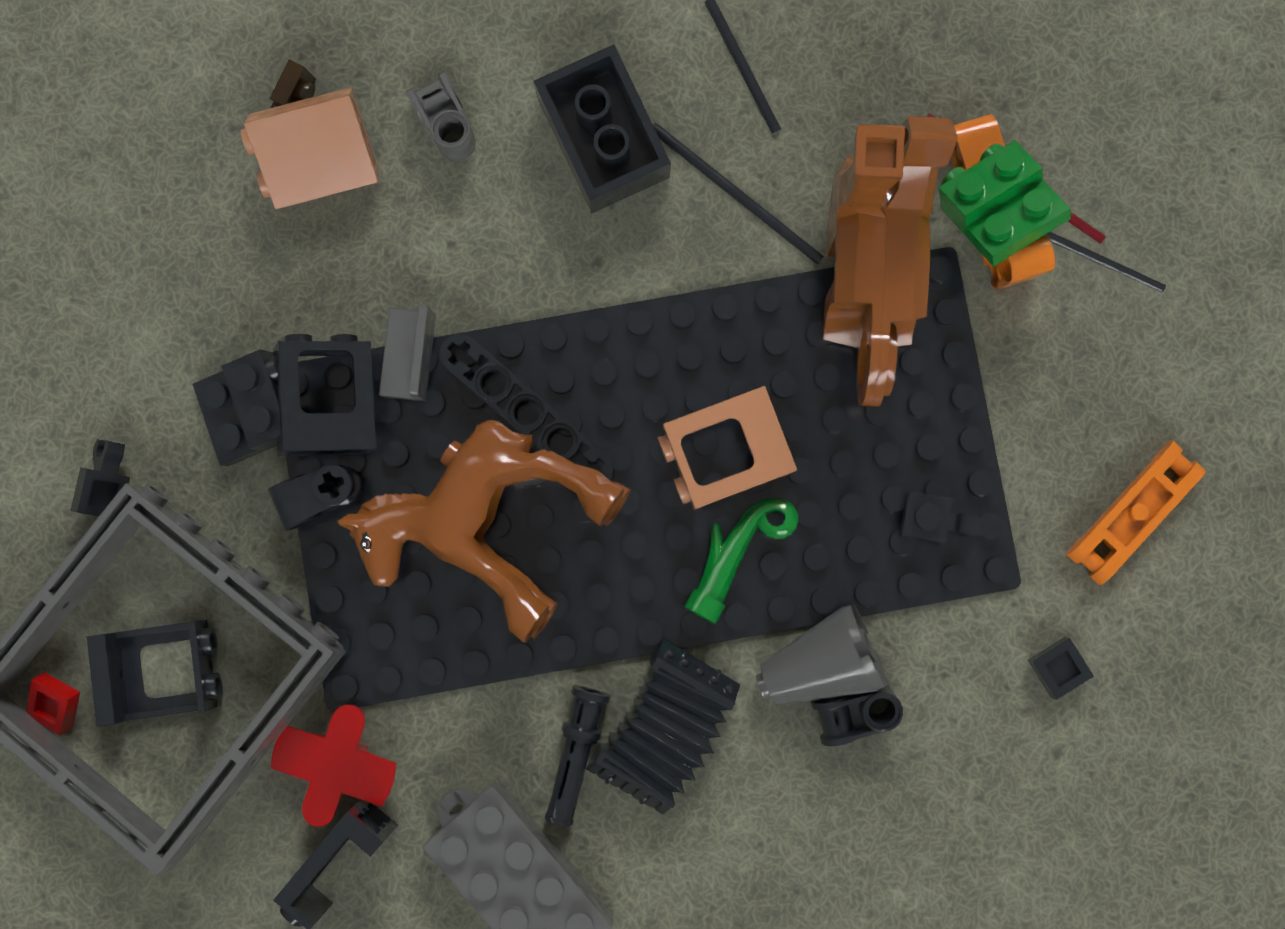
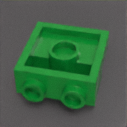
M1016 140L1004 147L1001 144L990 146L981 155L980 162L967 170H964L962 167L951 170L944 177L942 185L939 187L941 210L993 267L1071 219V208L1043 180V168Z

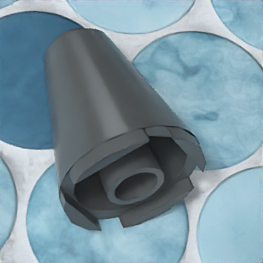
M855 605L842 606L760 664L762 673L756 675V680L765 700L772 698L776 705H785L875 692L887 686L880 659L876 650L873 651L866 635L869 633Z

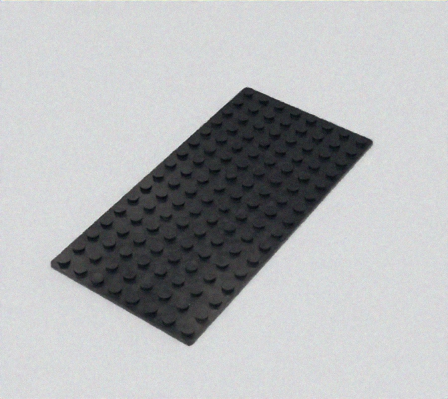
M952 247L930 250L927 317L916 320L911 345L897 346V365L893 389L890 396L883 397L880 406H861L858 403L856 388L858 348L823 340L825 298L834 281V267L459 333L466 334L478 342L604 452L611 460L614 468L611 481L618 482L631 489L625 504L614 520L608 526L605 524L599 526L587 516L577 493L557 481L538 478L505 486L495 519L483 535L484 540L498 556L520 570L544 594L558 603L555 612L536 638L530 637L526 643H523L509 630L502 599L495 590L476 575L442 561L419 542L407 540L403 544L399 577L390 587L373 585L355 540L349 535L350 530L340 526L337 522L348 514H357L361 509V505L375 498V496H383L384 494L401 495L402 493L429 496L447 469L446 466L440 463L445 450L453 441L463 444L475 431L476 426L488 420L499 421L512 432L521 434L442 364L439 355L440 347L450 335L433 338L426 402L379 396L385 346L372 348L376 449L369 454L286 456L289 479L332 464L351 467L357 471L362 482L361 493L356 500L297 528L313 625L320 622L334 631L339 637L338 642L346 651L322 681L327 708L335 711L339 707L348 704L362 707L651 655L663 639L681 649L813 626L842 606L846 607L851 604L855 605L860 616L863 617L1018 588L1021 584V577L956 250ZM467 344L464 348L455 345L451 349L455 356L451 363L455 365L461 361L473 371L466 378L472 381L476 371L488 363L489 360L483 357L479 365L467 353L471 347ZM326 356L298 361L300 407L305 413H350L353 411L355 404L351 356ZM489 372L482 380V389L489 396L499 395L506 388V378L500 372ZM765 386L797 471L693 510L691 502L682 504L673 480L681 477L675 460L666 462L658 441V437L665 435L662 429L663 424ZM530 400L522 401L515 409V418L522 425L533 424L537 421L540 414L537 403ZM728 419L690 433L681 440V447L693 478L700 486H705L738 474L753 466V456L741 425L736 419ZM564 429L553 431L548 438L549 449L557 454L567 453L573 446L571 433ZM532 444L529 453L540 451ZM581 444L577 455L569 461L573 463L577 461L581 466L597 470L605 476L601 470L605 463L600 459L596 463H591L582 454L588 451L589 448L585 444ZM335 478V483L329 486L331 492H339L338 488L344 485L343 478ZM912 491L954 499L952 513L985 518L982 536H971L948 531L945 544L899 536L907 492ZM766 498H781L790 502L798 513L796 529L790 536L784 539H775L767 536L759 527L757 528L723 602L725 608L717 623L713 624L687 610L684 606L693 590L697 589L706 567L710 550L712 525L719 523L722 528L724 543L732 528L755 503ZM774 512L767 515V520L772 526L778 527L784 523L785 516Z

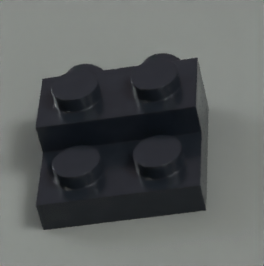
M259 349L222 365L223 371L192 384L220 466L233 465L277 446V438L280 435L277 356H273V352Z

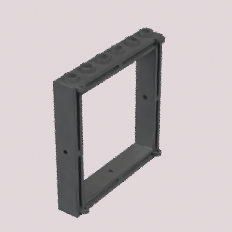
M126 483L0 639V742L152 873L159 876L175 869L346 651L338 642L339 637L334 631L320 622L313 625L301 615L305 609L297 601L285 594L279 597L267 587L270 584V580L251 566L244 569L233 560L236 556L233 549L216 538L211 542L199 531L203 526L196 519L183 511L177 514L166 505L169 498L150 484L140 487ZM141 524L302 655L298 663L166 830L6 695L8 690ZM8 729L11 733H13L18 739H20V740H21L25 745H27V746L25 747L22 743H20L15 737H13V736H12L8 731H6V730ZM40 758H42L46 763H48V764H49L52 768H54L58 773L54 772L49 766H47L42 760H40ZM74 786L80 792H82L87 798H89L94 803V805L91 802H89L84 796H82L77 790H75ZM109 815L114 821H116L121 827H123L128 832V834L107 816Z

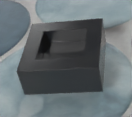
M1067 637L1060 639L1028 659L1029 664L1049 696L1055 700L1094 677L1072 640Z

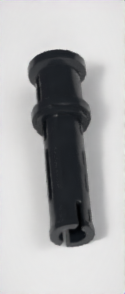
M579 685L572 686L571 694L574 695L568 721L563 723L561 729L566 740L556 773L550 803L545 814V820L561 826L573 825V817L583 784L592 744H596L601 738L602 732L598 728L604 705L610 703L611 695L606 692Z

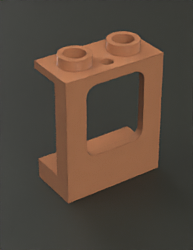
M765 386L664 423L662 429L665 435L658 437L666 462L675 460L681 477L673 480L682 504L691 502L693 510L797 471ZM736 419L741 425L753 456V466L748 470L705 486L698 485L693 478L681 447L682 438L722 421Z

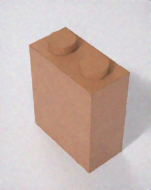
M352 87L251 113L244 122L245 129H241L244 147L249 156H256L261 169L260 172L256 173L261 193L264 198L271 197L275 210L378 182V166Z

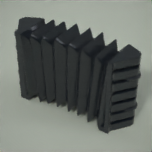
M666 639L661 641L649 659L653 675L643 676L646 687L639 686L642 698L634 699L637 711L625 712L628 723L619 722L620 733L609 732L611 743H599L586 767V770L597 774L599 778L605 780V784L610 783L615 787H619L623 792L631 794L632 797L639 800L641 805L646 804L651 808L653 807L661 814L674 807L675 802L672 792L685 793L682 780L696 781L692 768L705 767L700 754L714 753L707 738L721 737L714 723H727L721 711L732 710L740 688V683L723 674L720 669H714L687 653V649L682 650Z

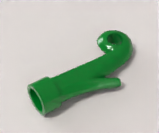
M766 498L755 503L732 528L724 543L722 528L719 523H714L711 527L710 550L703 576L697 589L693 590L684 607L697 616L716 624L725 608L723 602L757 528L759 527L767 536L775 539H784L790 536L798 524V513L795 507L787 500L781 498ZM774 512L781 513L785 516V521L778 527L772 526L767 520V515Z

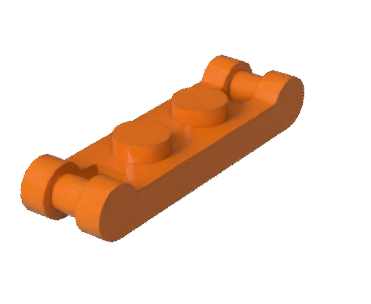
M1174 440L1168 441L1158 451L1152 461L1087 532L1066 552V555L1075 564L1081 562L1090 571L1088 576L1098 585L1104 584L1116 573L1206 473V470L1197 461L1190 462L1181 454L1183 449ZM1169 467L1178 475L1174 482L1163 474ZM1101 541L1111 550L1103 559L1094 551Z

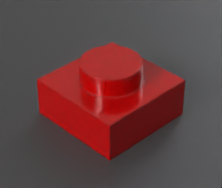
M44 672L31 680L26 713L42 726L61 736L74 726L80 691Z

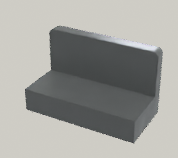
M419 306L418 311L389 308L379 396L426 402L436 319L435 313L429 306Z

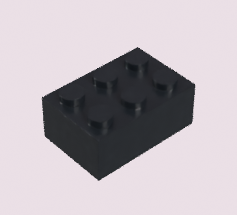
M615 44L533 81L540 106L591 214L670 178L671 162Z

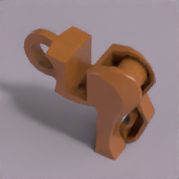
M908 116L902 126L860 124L857 126L854 137L853 155L846 157L834 175L827 233V257L835 258L834 281L825 298L823 340L858 348L856 388L857 400L861 406H880L883 397L890 396L896 373L897 346L911 345L916 320L927 317L930 272L929 219L933 207L938 168L948 165L958 138L954 123L948 118Z

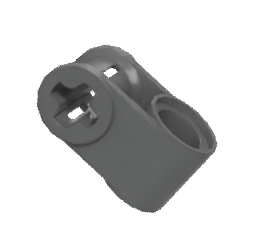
M446 73L438 74V80L417 91H414L412 88L406 91L423 126L429 130L441 154L452 161H461L468 158L475 149L476 139L469 120L462 109L463 106ZM461 130L464 132L462 138L457 142L448 143L444 141L445 136L450 131Z

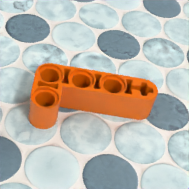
M989 114L954 125L958 138L950 159L954 169L962 167L964 170H967L980 162L981 155L990 146L1001 144L1004 147L1003 137L995 117ZM1047 235L1042 236L994 267L981 254L984 265L990 266L994 279L990 283L995 290L1038 278L1053 271L1055 268L1054 250Z

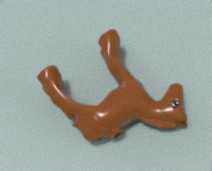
M488 420L477 425L475 431L463 444L453 441L448 446L440 461L447 469L429 496L414 493L375 496V498L362 504L357 514H348L337 522L340 526L350 530L349 535L355 540L373 585L390 587L399 577L403 544L407 540L419 542L442 561L476 575L495 590L502 599L509 630L523 643H526L530 637L534 639L539 635L555 612L558 603L544 594L520 570L498 556L484 540L483 535L495 519L505 486L538 478L557 481L577 493L585 513L599 526L603 524L608 526L614 520L625 504L631 489L618 482L610 481L597 470L575 464L553 451L548 452L543 449L535 453H529L533 443L532 435L512 432L499 421Z

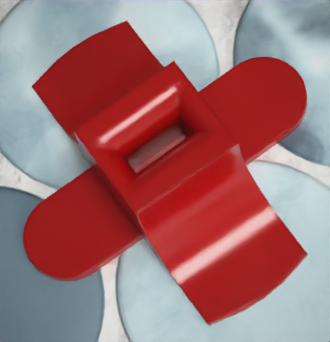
M343 705L335 710L326 735L307 732L288 725L275 742L270 768L310 782L302 804V815L306 822L312 826H324L333 820L342 793L382 807L392 789L397 762L372 754L367 751L368 746L359 743L366 720L363 711L355 705Z

